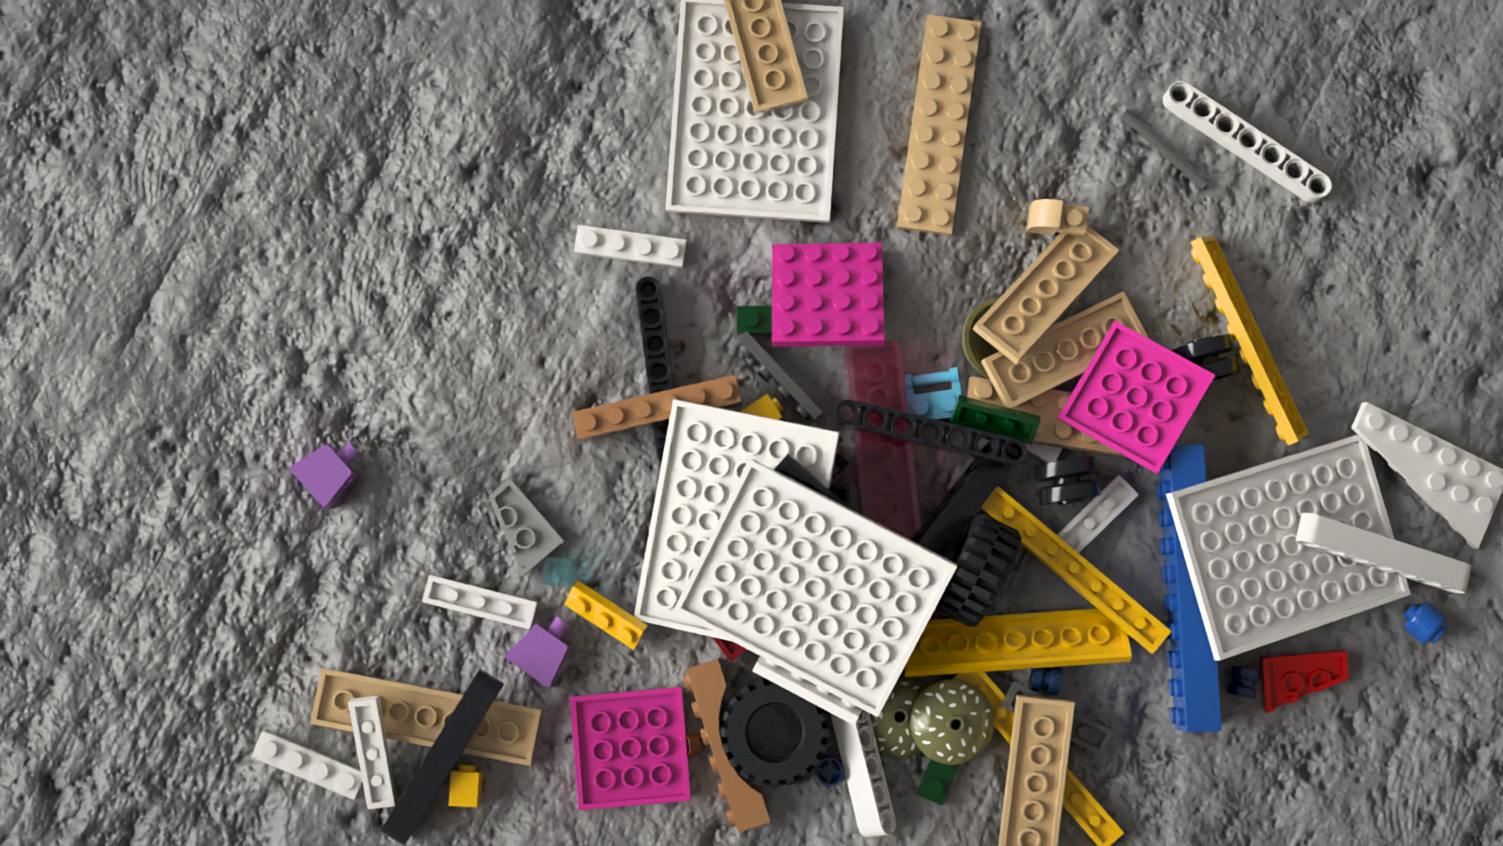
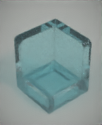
M545 557L543 585L573 587L575 584L577 560Z

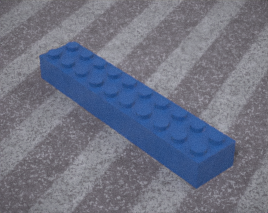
M1204 445L1174 446L1160 470V483L1156 485L1157 498L1161 499L1162 511L1158 512L1159 527H1163V538L1160 539V553L1165 555V566L1161 568L1162 582L1166 583L1167 594L1163 595L1164 611H1168V622L1165 623V626L1171 630V633L1166 637V639L1170 640V651L1166 652V662L1168 668H1171L1172 679L1168 680V692L1170 696H1173V707H1170V722L1175 724V729L1187 733L1222 731L1217 660H1214L1166 494L1206 482Z

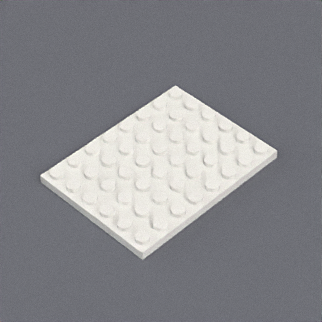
M681 0L666 212L830 222L844 7L782 3L808 101L755 114L724 0Z
M673 399L634 617L647 623L731 641L674 611V608L748 460L752 458L775 469L789 453L830 489L840 432Z
M1358 434L1166 494L1214 660H1223L1411 595L1407 579L1296 542L1302 513L1320 515L1394 539L1367 444Z
M750 458L674 611L878 717L954 574L957 564Z

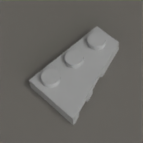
M511 478L489 495L500 526L508 541L510 551L518 566L521 578H523L564 542V539Z

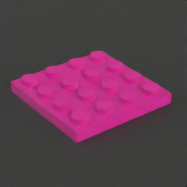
M882 243L772 244V347L884 345Z
M1114 321L1058 419L1158 475L1216 375L1121 323Z
M682 687L570 696L578 810L691 801Z

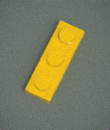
M579 580L573 585L564 604L633 650L640 643L648 625Z

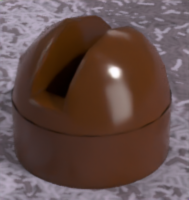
M695 733L686 734L687 756H696L702 753L705 745H700V741H703L702 736Z

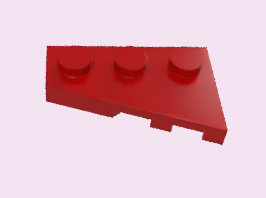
M1344 649L1260 656L1263 711L1266 714L1286 703L1291 704L1300 700L1299 698L1315 691H1322L1349 679L1347 651Z

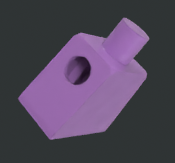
M351 442L346 444L339 452L332 445L326 444L293 464L289 469L323 508L330 509L357 477L358 474L351 467L350 463L361 453Z
M559 617L554 619L548 629L541 624H536L505 655V658L547 688L551 687L571 647L562 640L570 625Z

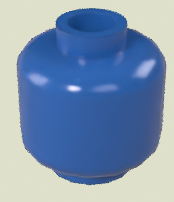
M1425 602L1419 607L1414 603L1404 614V617L1408 619L1404 624V629L1422 644L1429 642L1434 644L1448 629L1445 625L1447 622L1446 616L1430 603Z

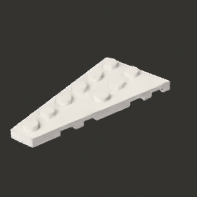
M1368 402L1362 403L1351 428L1374 451H1378L1389 462L1388 465L1394 471H1398L1406 479L1405 482L1435 512H1439L1449 522L1448 525L1454 531H1458L1467 540L1466 543L1471 548L1478 549L1503 491V469Z

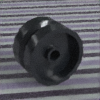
M1230 334L1197 339L1186 343L1187 345L1171 350L1215 374L1214 380L1241 372L1237 358L1232 356L1218 358V356L1226 354L1234 348Z
M1094 456L1033 466L1036 481H1053L1054 485L1042 487L1037 491L1039 505L1076 503L1084 501L1083 499L1101 495L1099 481L1095 479L1080 481L1081 476L1091 475L1097 471Z

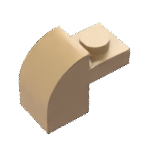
M1035 200L1029 206L1026 232L1053 236L1056 232L1084 236L1089 207L1065 204L1062 200Z

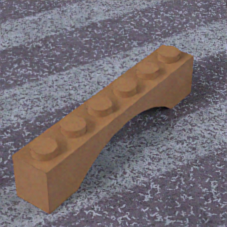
M736 375L726 376L574 411L572 415L577 438L580 441H587L643 425L669 420L673 399L723 409L744 405L738 378Z
M719 658L687 668V675L683 676L687 691H693L696 702L691 703L696 719L702 718L704 729L700 730L704 745H710L713 756H710L709 760L713 772H719L722 783L717 785L722 800L728 799L731 810L726 811L731 828L736 826L739 833L770 823L771 818L762 792L744 779L735 767L733 768L723 749L720 732V708L727 682Z

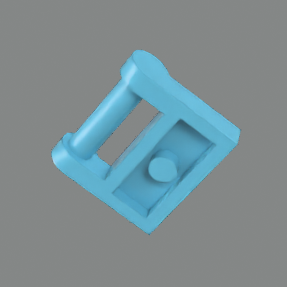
M951 367L949 371L912 376V373L903 374L908 413L935 420L951 418L958 395L963 396L958 367ZM950 381L952 383L951 390L915 395L914 387Z

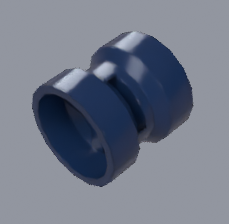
M1232 666L1230 674L1233 678L1232 683L1228 685L1227 693L1255 699L1257 691L1254 687L1255 682L1259 680L1260 671Z
M1031 668L1029 689L1036 692L1046 690L1048 694L1058 695L1062 682V668Z
M828 755L821 758V763L815 768V774L823 785L834 786L842 780L844 770L841 762L836 757Z

